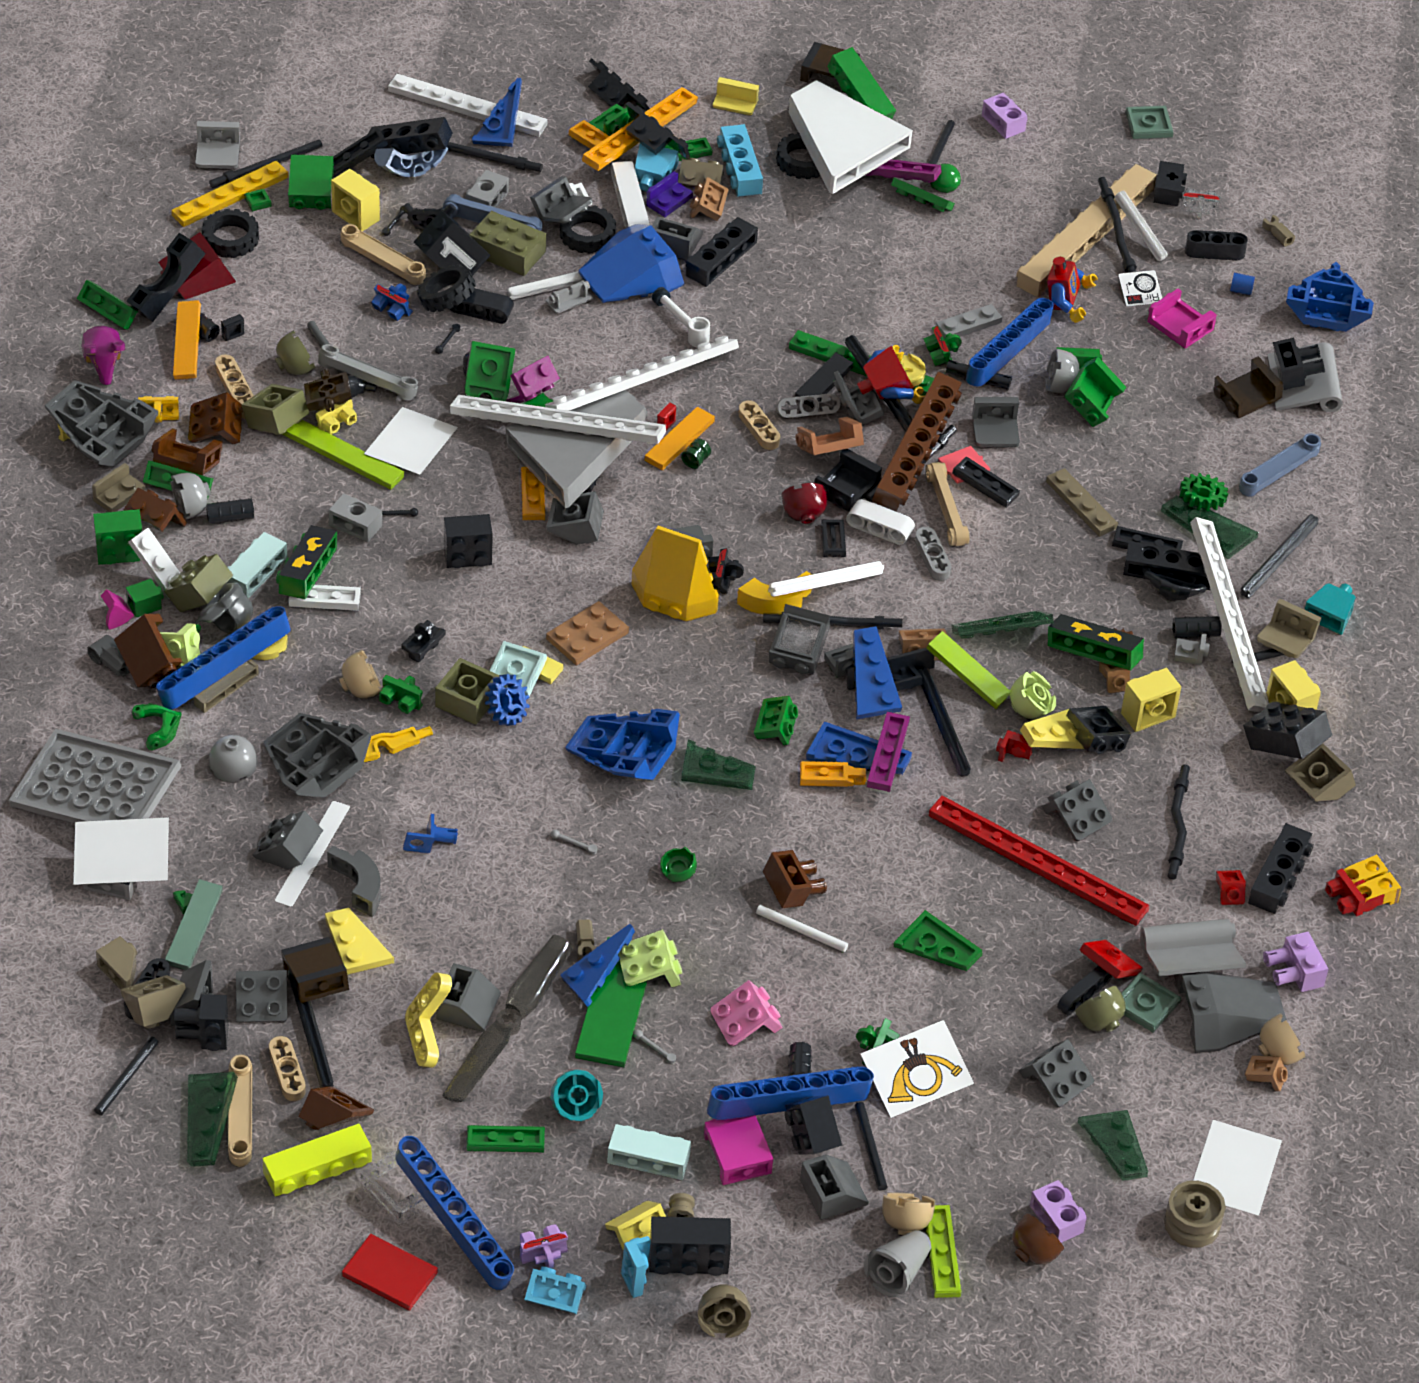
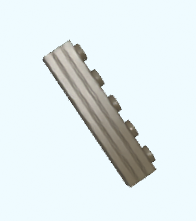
M251 659L194 696V705L202 712H207L259 674L258 664Z

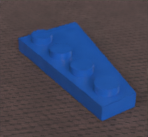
M877 627L854 630L853 656L855 662L856 720L885 715L887 712H901V701Z
M824 721L806 753V760L848 762L849 766L871 770L879 740ZM902 749L895 774L903 775L911 760L912 752Z

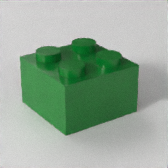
M140 509L93 514L98 565L141 561L128 543V541L142 532Z

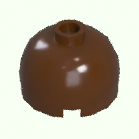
M1028 1213L1014 1227L1012 1239L1013 1244L1017 1248L1014 1253L1024 1263L1028 1261L1036 1265L1051 1263L1061 1254L1064 1246L1053 1233L1050 1234L1044 1229L1046 1226Z

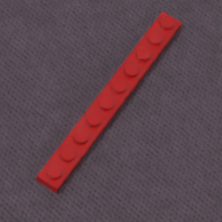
M941 796L929 810V817L1134 926H1137L1149 911V904L944 796Z

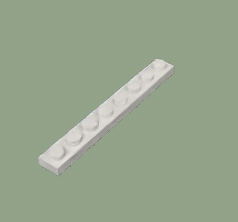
M396 74L388 85L389 92L484 121L491 115V111L496 106V103L400 74ZM518 110L515 130L540 137L547 126V119Z

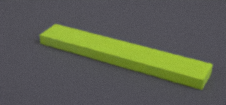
M304 420L292 425L282 434L390 490L404 478V471L382 460L364 454L365 451Z

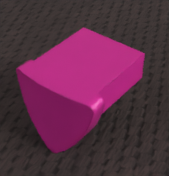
M107 589L103 592L101 598L109 608L106 615V626L109 630L125 624L134 616L122 597Z

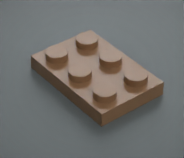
M598 601L547 632L546 640L577 666L628 634L629 626Z

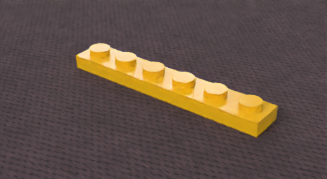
M274 161L172 209V216L185 227L213 214L215 211L244 199L245 193L266 189L289 178L288 171L277 161Z

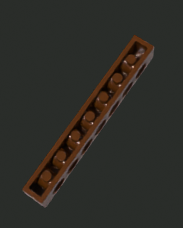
M941 372L936 374L875 491L872 502L897 512L900 505L904 506L910 495L907 491H912L917 482V479L914 478L915 475H921L925 466L922 462L923 460L927 462L932 453L930 446H936L940 437L937 433H942L947 424V421L944 420L945 417H951L955 408L952 404H957L962 395V392L959 391L962 382Z

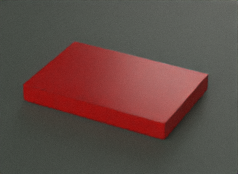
M370 1233L342 1270V1277L410 1311L437 1275L438 1268Z

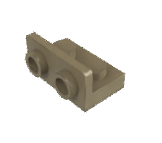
M124 463L93 484V501L108 512H116L129 502L137 488L145 491V485L129 474V465Z

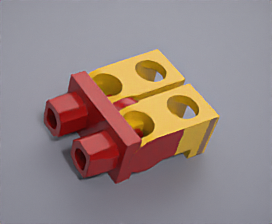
M1376 854L1345 869L1337 870L1335 878L1326 882L1325 891L1329 897L1339 894L1342 896L1337 901L1338 909L1342 914L1354 912L1356 916H1359L1363 912L1371 911L1379 905L1398 903L1402 887L1390 872L1388 873L1387 867Z

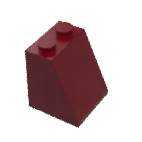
M201 232L193 236L191 240L206 254L175 293L176 295L181 294L185 300L236 282ZM167 256L158 262L163 269L160 271L161 275L167 265Z

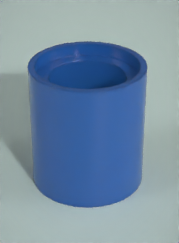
M1234 273L1230 291L1251 295L1255 276Z

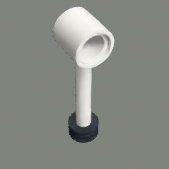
M659 287L653 292L652 300L658 306L664 305L687 326L688 342L690 345L697 347L699 344L709 342L710 322L704 317H694L691 319L670 300L671 295L664 287Z

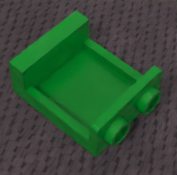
M291 155L288 189L289 207L296 209H331V180L334 174L333 156Z
M1097 356L1083 364L1064 397L1092 427H1095L1108 419L1107 409L1114 397L1125 391L1126 386Z

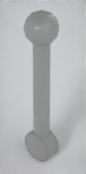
M558 830L551 831L550 835L553 839L559 838L588 850V853L592 855L597 853L596 845L588 846L560 834Z
M636 1030L633 1033L635 1039H641L663 1055L667 1063L673 1064L676 1062L675 1054H668L646 1038L641 1030Z

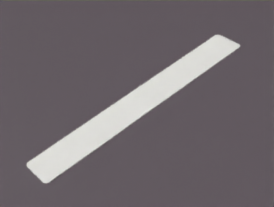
M336 801L331 803L319 823L323 832L303 864L292 869L275 899L276 902L288 906L294 905L348 812L349 805Z

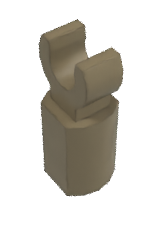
M1272 215L1271 222L1266 218L1263 219L1262 227L1267 231H1271V234L1284 247L1293 244L1295 235L1284 224L1279 223L1277 216Z
M589 919L578 920L575 925L578 960L582 959L584 953H590L596 949L594 946L592 921Z

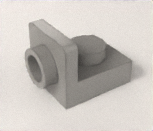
M1202 634L1200 642L1177 638L1174 661L1201 665L1203 657H1208L1210 643H1205L1207 634Z

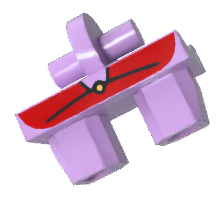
M554 1224L543 1229L544 1237L536 1239L531 1231L521 1233L520 1259L522 1264L535 1261L536 1265L545 1263L546 1267L554 1268L553 1260L561 1258V1253L568 1251L566 1231L560 1232L557 1225Z

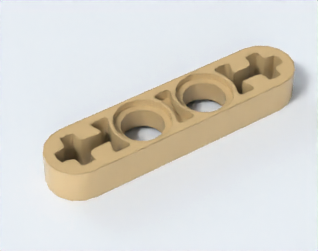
M226 354L218 356L215 360V369L225 390L243 404L254 396L235 359ZM234 377L238 380L230 382L227 379ZM237 392H244V393H246V394L243 395V396H237V395H235V393H237Z

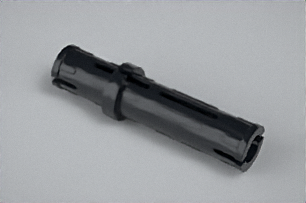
M949 359L946 373L963 377L966 380L968 365ZM996 373L985 384L1009 390L1012 376Z

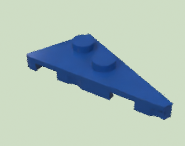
M517 78L509 86L505 97L499 100L491 111V115L483 122L481 130L472 137L473 144L513 146L522 85L521 78Z
M630 923L560 974L562 980L586 1007L591 1005V996L596 988L603 986L605 978L620 959L618 953L624 945L628 946L632 940L635 930Z

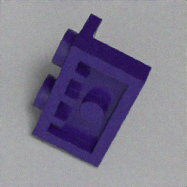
M674 171L648 189L646 193V206L663 217H667L692 199L693 191L678 183V173Z

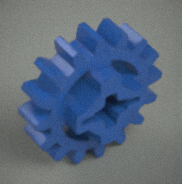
M504 674L494 677L493 683L488 684L490 692H485V695L489 697V700L485 702L486 705H490L488 714L493 713V721H499V725H516V723L522 722V717L527 716L525 708H529L530 705L526 703V700L530 696L525 695L527 687L521 686L522 679L516 680V675Z

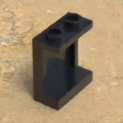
M843 449L840 452L839 463L823 478L817 476L814 483L823 485L828 501L850 512L856 501L864 499L874 488V484L881 478L882 467L849 449Z

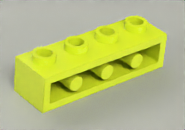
M356 1124L262 1158L263 1174L276 1197L281 1194L291 1193L295 1189L306 1185L316 1184L318 1181L328 1177L338 1176L350 1169L365 1166L367 1163L372 1162V1147L361 1125Z

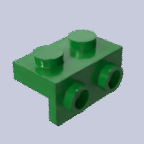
M615 104L589 123L611 136L634 119L629 116L627 107L624 109Z

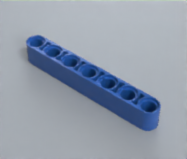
M1047 298L1036 299L969 361L966 375L967 383L976 387L984 385L1050 324L1054 306L1053 302Z
M275 606L266 610L159 681L156 688L162 706L170 710L181 706L287 635L291 628L285 608Z
M851 1067L718 1085L712 1088L707 1114L716 1120H726L786 1111V1104L812 1096L828 1095L831 1105L863 1101L869 1096L874 1074L866 1067Z
M414 1136L403 1137L399 1141L395 1154V1160L487 1284L495 1290L505 1289L509 1285L514 1272L511 1260L420 1140ZM403 1150H410L414 1154H407ZM418 1170H426L429 1174H421ZM433 1190H440L444 1194H436ZM449 1210H455L459 1215H453ZM470 1230L475 1235H467L464 1231ZM479 1251H487L490 1255L484 1256ZM496 1271H501V1272H503L506 1276H504V1277L498 1276L495 1272H496Z

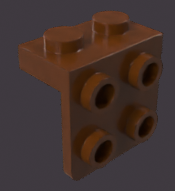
M228 392L193 403L190 407L188 440L195 443L220 434L231 444L239 443L242 431V404Z
M137 488L123 509L124 511L140 509L141 521L161 532L164 531L170 520L182 527H185L187 524L183 518L184 514L177 510L176 503L167 498L165 500L158 498L159 496L150 489L144 491Z

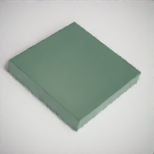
M1166 106L1126 107L1125 113L1133 139L1173 137L1174 132Z
M1139 973L1122 992L1126 1004L1124 1015L1153 1033L1181 1002L1180 996L1142 973Z

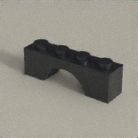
M181 233L177 234L166 249L168 259L163 274L151 284H139L126 301L138 310L139 314L154 322L206 254L194 241Z

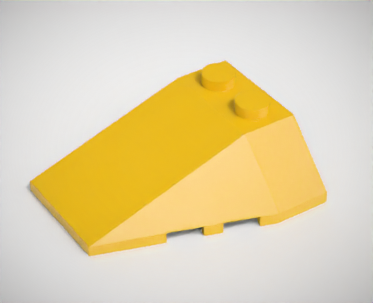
M657 526L632 569L631 585L643 607L683 621L712 615L718 611L719 594L713 587L712 573L708 572L706 566L708 561L701 540Z

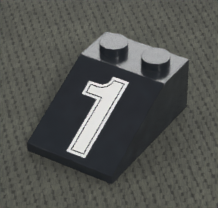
M442 210L414 240V243L440 268L462 264V266H467L472 276L491 256L465 229Z

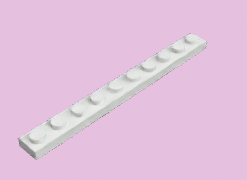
M728 336L718 337L714 343H702L697 345L698 349H686L680 351V355L676 357L673 355L662 358V362L647 363L643 369H631L626 371L624 376L616 375L609 377L608 382L590 384L589 389L574 390L570 396H557L553 398V402L545 404L547 408L572 410L739 348L737 339H728Z
M458 395L450 405V413L462 417H477L483 420L490 419L503 423H518L524 426L531 425L544 429H559L565 432L572 431L585 435H600L606 438L613 437L627 441H641L648 444H658L666 433V426L664 424Z
M1195 517L1190 522L1193 535L1196 539L1248 710L1260 713L1266 708L1269 701L1212 521Z

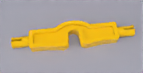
M428 726L416 730L415 727H410L395 733L371 736L364 762L380 758L379 746H384L389 753L395 754L408 747L420 743V739L433 735L432 728Z

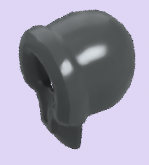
M238 583L224 584L208 604L203 605V610L200 612V616L196 619L195 624L197 625L201 621L213 622L221 631L232 634L250 622L253 615L252 603L243 593V589Z

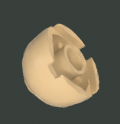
M363 650L354 653L345 660L341 669L343 677L339 680L345 692L349 690L353 696L358 698H370L380 693L381 689L379 687L381 685L372 665L366 663L365 659L368 657Z
M1278 1014L1268 1020L1261 1028L1260 1039L1262 1044L1258 1047L1263 1056H1279L1283 1065H1290L1305 1058L1304 1051L1298 1052L1297 1047L1301 1045L1286 1020L1281 1022L1282 1014Z
M887 1193V1196L883 1195L882 1211L884 1219L891 1227L898 1229V1234L900 1235L924 1229L933 1218L935 1200L933 1198L922 1195V1200L910 1193Z

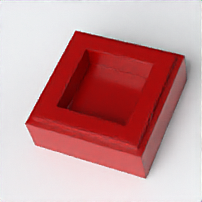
M670 402L657 415V424H664L666 431L676 422V405Z

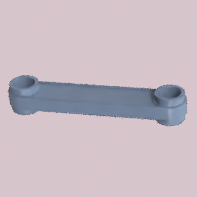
M451 194L443 203V209L450 203L456 207V210L451 214L452 218L460 217L480 223L490 211H494L542 231V221L535 216L527 217L463 199L457 194Z
M1308 433L1302 439L1255 469L1244 473L1240 479V492L1248 497L1254 496L1257 492L1304 462L1317 456L1321 447L1320 437L1316 434Z

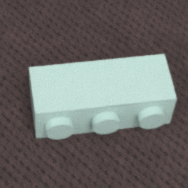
M263 532L258 539L253 540L251 546L245 552H242L231 566H228L233 576L227 583H238L242 587L243 593L249 598L287 559V543Z
M616 1124L608 1147L607 1163L683 1180L690 1157L691 1141L684 1140L681 1137H671L654 1131L649 1132L635 1129L631 1126Z

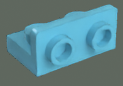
M649 1236L633 1238L624 1244L621 1274L633 1298L643 1295L644 1284L647 1282L645 1274L649 1267L648 1260L651 1245Z
M541 1266L540 1270L533 1269L524 1300L577 1314L583 1290L585 1291L587 1285L581 1281L582 1277L570 1273H566V1277L556 1275V1270Z

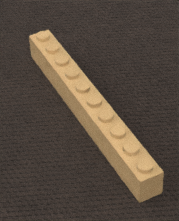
M1135 164L1130 170H1126L1119 180H1115L1110 188L1113 190L1114 195L1120 191H1125L1136 207L1154 190L1157 174ZM1101 195L1096 201H1092L1084 212H1080L1072 223L1069 222L1060 234L1057 233L1049 244H1045L1037 255H1033L1025 266L1019 268L1016 274L1018 277L1017 287L1038 298L1048 288L1047 280L1054 258L1061 256L1066 261L1077 262L1114 227L1107 204L1103 201ZM1114 198L1115 204L1120 214V218L1122 220L1126 216V214L1123 212V210Z

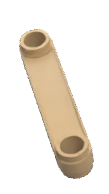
M348 224L342 227L341 242L345 247L357 251L408 280L412 285L423 283L426 277L424 264L406 257L362 232L356 225Z
M935 462L927 464L925 467L926 478L928 482L933 483L948 527L947 537L949 545L956 547L969 544V531L967 526L962 525L947 482L945 463Z
M245 1055L234 1056L229 1064L228 1155L231 1163L238 1167L247 1165L252 1158L253 1072L252 1063Z

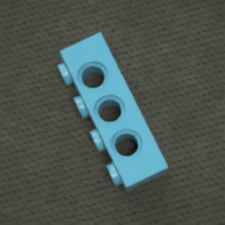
M745 124L721 127L720 135L717 136L718 148H722L721 156L722 161H726V173L731 175V188L736 190L737 197L762 194L763 177Z

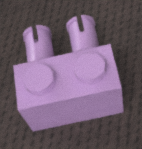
M1309 932L1287 936L1283 948L1263 952V960L1267 967L1284 962L1288 966V968L1273 971V979L1277 986L1296 981L1301 992L1324 987L1328 967Z

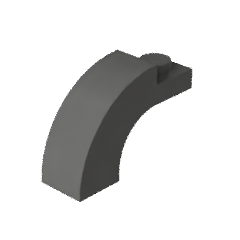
M332 846L327 851L328 867L349 877L356 883V887L352 891V907L373 917L378 910L381 900V879L376 864L367 854L360 850L351 855L346 850Z

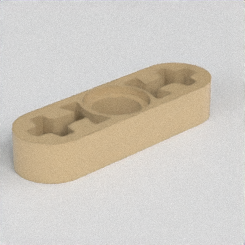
M753 401L742 402L739 405V418L761 447L767 450L778 448L780 433L758 404ZM761 423L765 426L762 428L755 427L754 424Z
M275 1037L269 1043V1054L283 1096L289 1101L301 1100L305 1096L306 1087L293 1045L287 1037ZM277 1047L284 1049L285 1056L281 1057L280 1050ZM285 1065L294 1067V1070L289 1073L282 1072L280 1069ZM294 1080L297 1091H293L290 1088V1081Z

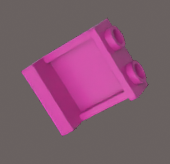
M1178 288L1166 294L1158 302L1151 304L1148 310L1147 322L1186 349L1214 330L1217 314L1211 310L1204 315L1200 314L1181 300L1182 291Z
M756 1115L726 1120L712 1119L705 1122L704 1138L710 1141L720 1166V1179L723 1185L772 1174L773 1157Z

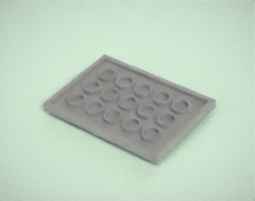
M55 729L8 801L11 807L72 823L147 819L151 816L180 770L181 763L177 759Z

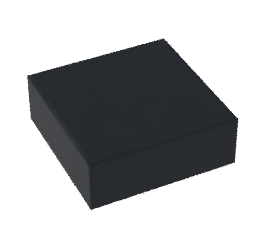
M241 314L221 321V334L225 341L245 334L244 318Z

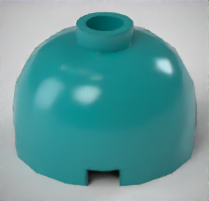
M574 1069L564 1072L555 1080L551 1087L550 1098L554 1109L559 1115L568 1120L582 1121L591 1118L597 1109L600 1108L603 1100V1090L601 1083L591 1073Z

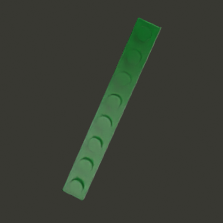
M800 330L795 333L789 342V349L825 362L835 353H838L853 362V368L850 371L867 376L850 350L845 346ZM925 375L923 382L913 387V391L920 386L924 389L921 396H925L934 378Z

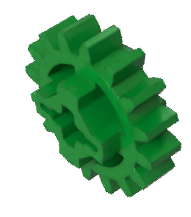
M1198 473V476L1190 474L1189 478L1184 477L1179 489V496L1183 497V502H1190V507L1197 506V510L1205 508L1206 511H1209L1210 508L1216 511L1218 506L1223 507L1229 493H1227L1228 488L1224 487V482H1218L1217 477L1210 478L1209 474L1204 477L1201 473Z

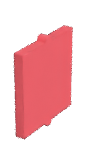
M972 446L938 458V462L945 463L947 474L957 484L964 481L952 474L953 468L966 456L990 471L989 466L983 461V456H979Z

